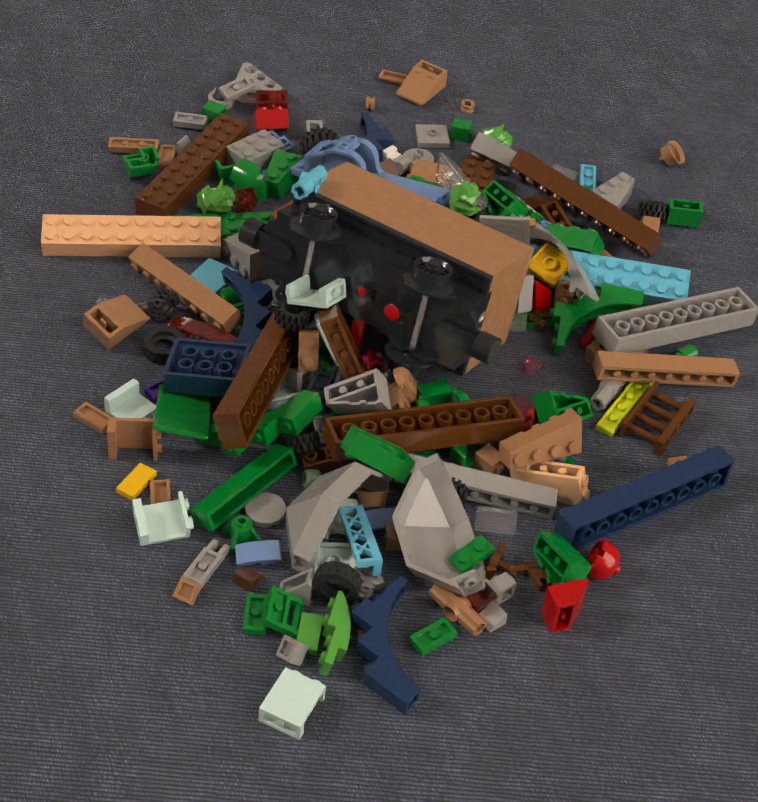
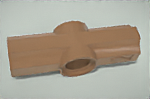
M433 584L428 595L443 608L446 617L452 622L458 621L473 636L479 635L486 627L487 621L472 609L469 599Z

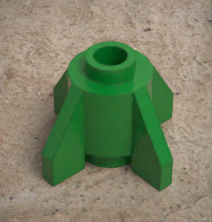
M245 515L236 516L222 527V534L232 539L230 554H235V545L261 541L253 528V520Z

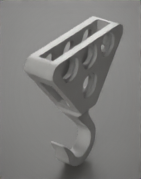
M245 62L242 64L236 79L246 75L254 85V90L248 92L252 94L247 95L246 93L229 102H226V100L217 101L215 100L217 87H215L208 94V102L213 100L227 106V109L231 108L237 100L242 103L279 104L282 101V87L252 64Z

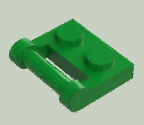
M273 585L268 592L262 625L297 640L301 610L304 608V600ZM291 605L292 613L290 624L288 625L286 623L289 613V607Z

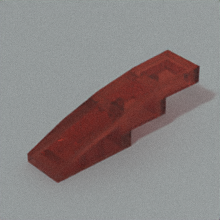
M177 315L166 325L180 330L184 338L190 337V335H193L195 338L198 335L200 339L204 337L206 338L205 340L231 343H235L237 339L234 335L208 323Z

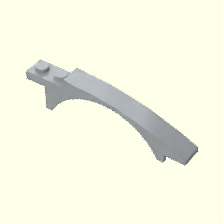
M537 223L533 230L530 231V244L544 245L548 241L553 246L560 248L569 264V291L573 294L576 292V296L580 299L586 294L597 302L599 298L595 288L578 260L560 240Z

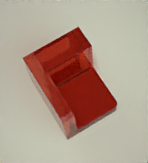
M483 589L466 596L471 602L472 609L478 614L498 598L496 594L489 598Z

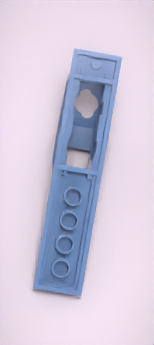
M355 135L342 136L340 139L332 141H320L290 168L291 175L300 177L303 171L309 172L318 165L325 167L327 172L345 162H349L431 201L436 202L437 198H443L444 207L449 204L450 189L386 173L380 166L376 147L370 141Z

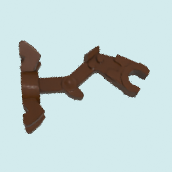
M502 540L499 541L498 549L493 553L486 568L485 579L487 578L490 581L498 567L507 571L514 579L517 576L516 573L527 572L538 591L542 590L543 584L541 582L545 583L547 587L551 585L546 580L548 577L541 568L538 569L533 565L534 561H527L521 565H511L502 561L501 559L504 558L502 554L506 552V547Z

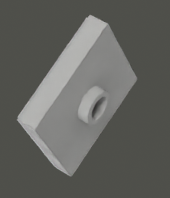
M415 124L418 148H449L450 142L446 125Z

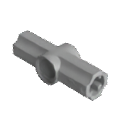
M602 380L598 390L590 399L593 409L597 411L604 410L612 399H617L623 385L627 381Z

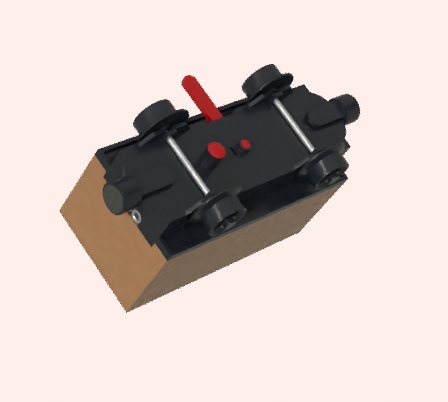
M345 162L327 171V179L321 183L317 193L311 192L301 200L294 197L292 204L278 210L276 219L265 224L253 217H249L242 224L238 239L241 243L255 250L259 249L261 259L266 266L265 276L280 285L275 291V298L278 302H281L282 299L286 301V285L304 275H309L310 289L319 290L338 278L345 279L346 298L337 303L344 318L352 321L350 332L359 352L365 329H368L389 340L384 348L385 354L389 358L388 367L391 372L398 367H404L410 371L415 379L423 377L426 369L434 364L462 377L480 362L487 365L492 363L500 347L506 342L534 250L533 247L349 162ZM307 306L311 311L308 322L314 320L318 307Z

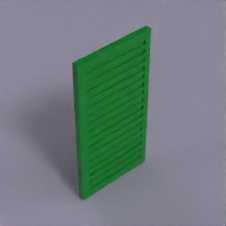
M159 384L153 430L208 440L211 396L164 392L163 385Z

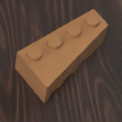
M572 408L565 410V413L559 416L554 415L549 418V421L541 425L535 424L531 426L530 430L524 433L521 431L499 442V460L509 470L582 453V417Z

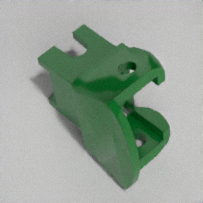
M443 376L439 377V381L423 385L417 384L418 396L417 400H415L416 407L453 403L452 393L458 402L470 401L469 396L465 392L451 388Z

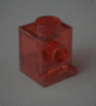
M253 187L237 189V196L233 202L237 213L253 212L258 202Z

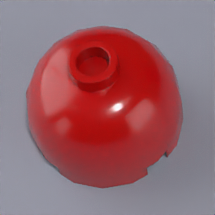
M605 538L603 540L600 539L588 554V557H590L588 562L592 567L587 577L603 581L612 575L616 576L621 569V565H619L620 553L617 547Z

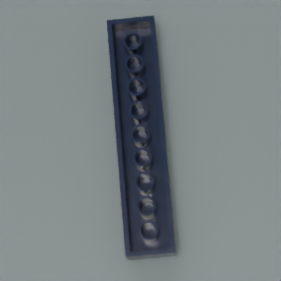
M721 445L708 448L699 454L691 455L687 459L676 461L670 466L662 467L658 471L650 474L647 473L641 478L630 480L624 485L613 487L607 492L596 494L590 499L582 500L573 506L561 509L558 512L554 532L560 533L576 550L582 549L598 542L600 539L603 540V538L610 537L726 487L735 460Z

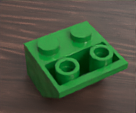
M672 198L665 201V203L669 204L666 224L699 228L703 216V202Z

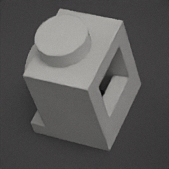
M504 572L499 576L492 577L490 581L486 578L485 589L481 590V594L490 603L496 601L499 605L514 596L517 583L511 575Z

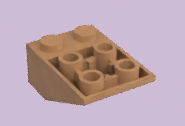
M421 60L412 68L396 92V95L422 106L446 86L448 71Z
M124 294L98 303L84 313L83 326L110 350L150 320V317Z

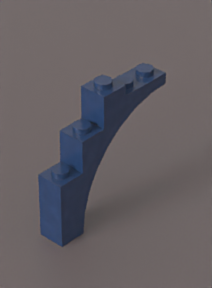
M367 112L361 113L359 127L363 131L365 139L376 147L379 154V162H381L382 151L392 146L394 142L393 135L387 128L380 129Z
M225 267L221 271L223 281L236 293L245 309L243 326L235 343L251 344V348H253L268 319L271 317V312L266 306L273 301L272 288L259 280L253 284L249 279L241 277L235 270L232 271Z
M400 575L395 581L392 580L387 585L386 590L382 594L376 595L373 601L365 598L361 603L355 604L351 610V624L363 631L357 640V653L369 662L363 670V683L405 715L419 701L421 688L406 675L398 664L391 649L388 636L390 615L396 603L406 592L407 580Z

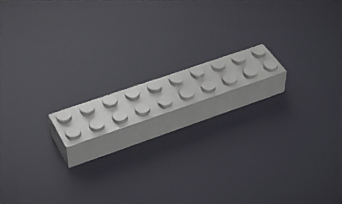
M739 287L598 316L592 334L607 351L631 353L751 326L758 314V307Z

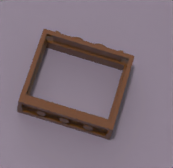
M338 303L327 309L318 308L320 326L344 379L346 380L365 373L366 369L362 356Z

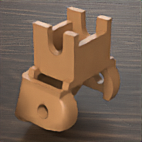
M398 367L393 370L396 382L388 385L391 410L411 408L410 404L417 400L418 382L408 369Z

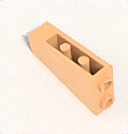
M545 461L510 470L511 478L558 489L557 501L570 506L582 500L590 499V490L587 488L588 475L585 473V466Z

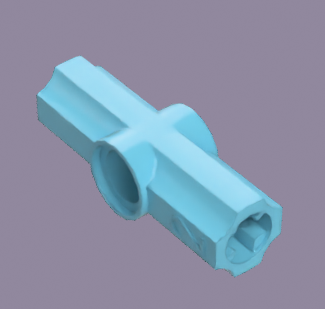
M318 165L309 172L303 171L298 182L292 186L291 190L296 199L301 200L311 192L317 193L319 191L321 183L327 179L328 172H326L325 167Z

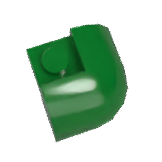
M155 146L138 148V154L122 156L128 179L150 175L157 169L159 154Z
M243 158L234 166L230 179L235 182L234 190L241 194V201L259 204L267 201V181L263 180L259 172L261 169L247 158Z

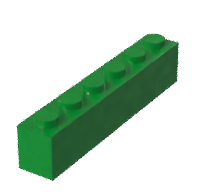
M274 444L190 509L196 526L214 531L297 465L293 449Z

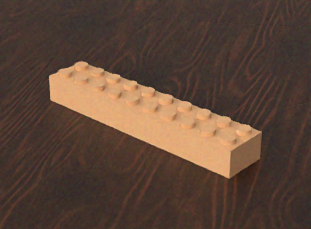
M43 214L41 234L43 256L128 257L142 243H145L163 257L221 258V217Z

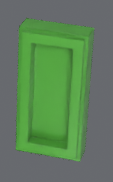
M302 612L297 640L309 646L306 654L317 655L322 630L321 623L324 615Z

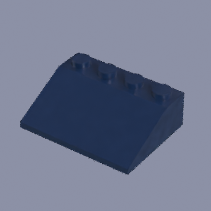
M176 338L162 372L164 392L224 397L250 353L251 344Z

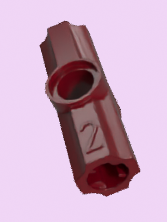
M372 345L365 346L362 352V359L366 371L377 368L382 374L385 370V365L380 350L372 347Z

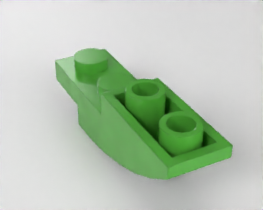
M338 591L335 598H330L327 610H330V612L325 614L321 626L324 627L322 636L326 637L323 646L327 647L326 652L322 651L318 660V664L321 665L318 674L326 677L333 666L334 660L342 661L350 640V614L342 591Z

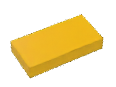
M139 463L116 487V493L132 501L150 484L149 480H153L157 476V471Z

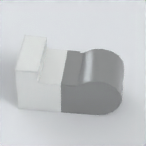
M394 145L382 151V161L391 158L400 175L410 170L411 164L413 165L411 159L398 153L397 147Z

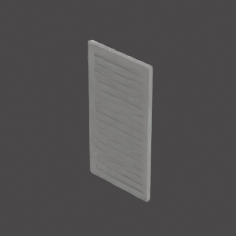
M480 215L479 220L481 224L530 246V217Z

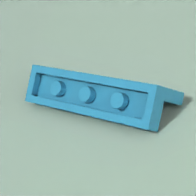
M363 505L339 507L338 514L356 566H369L372 577L381 576L383 559ZM354 513V514H353V518H351V517H349V516H347V515H345V514ZM354 525L356 531H355V530H352V529H350V528ZM357 539H359L361 545L355 543V541H356ZM364 553L366 559H361L360 555Z

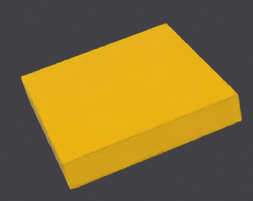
M547 241L531 257L529 271L552 288L569 271V264L564 253Z

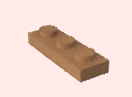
M110 137L108 152L136 154L139 153L138 148L155 146L158 152L159 139Z

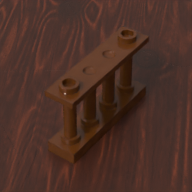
M655 381L652 386L646 388L644 396L627 418L621 420L619 424V437L622 438L629 430L653 442L655 446L653 454L660 457L692 414L696 400L689 397L685 403L675 401L657 392L659 382ZM654 398L677 409L678 413L672 414L650 403V401ZM644 409H647L669 420V424L664 425L642 414ZM637 419L661 431V435L656 436L633 423Z

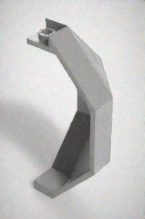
M436 453L417 462L392 515L405 563L409 570L415 576L466 597L485 589V565L482 561L468 572L460 574L448 562V557L475 539V535L448 471Z
M357 462L319 476L286 508V527L292 568L299 572L310 568L315 569V555L340 505L356 489L364 488L371 492L389 491V482L393 478L377 469Z

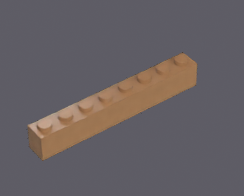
M142 243L128 256L131 261L130 266L136 272H142V275L147 280H153L158 288L166 287L177 293L180 304L183 306L187 305L194 314H200L205 322H211L219 332L223 331L229 334L243 320L236 307L145 243Z
M597 351L592 362L597 380L646 383L658 381L665 384L734 387L740 376L734 359Z

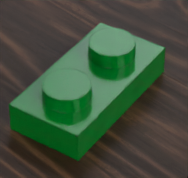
M480 534L449 556L448 562L460 574H463L493 554L494 547Z
M247 593L243 634L265 636L266 626L262 625L268 595Z
M444 617L409 636V642L421 656H424L455 639L458 632Z

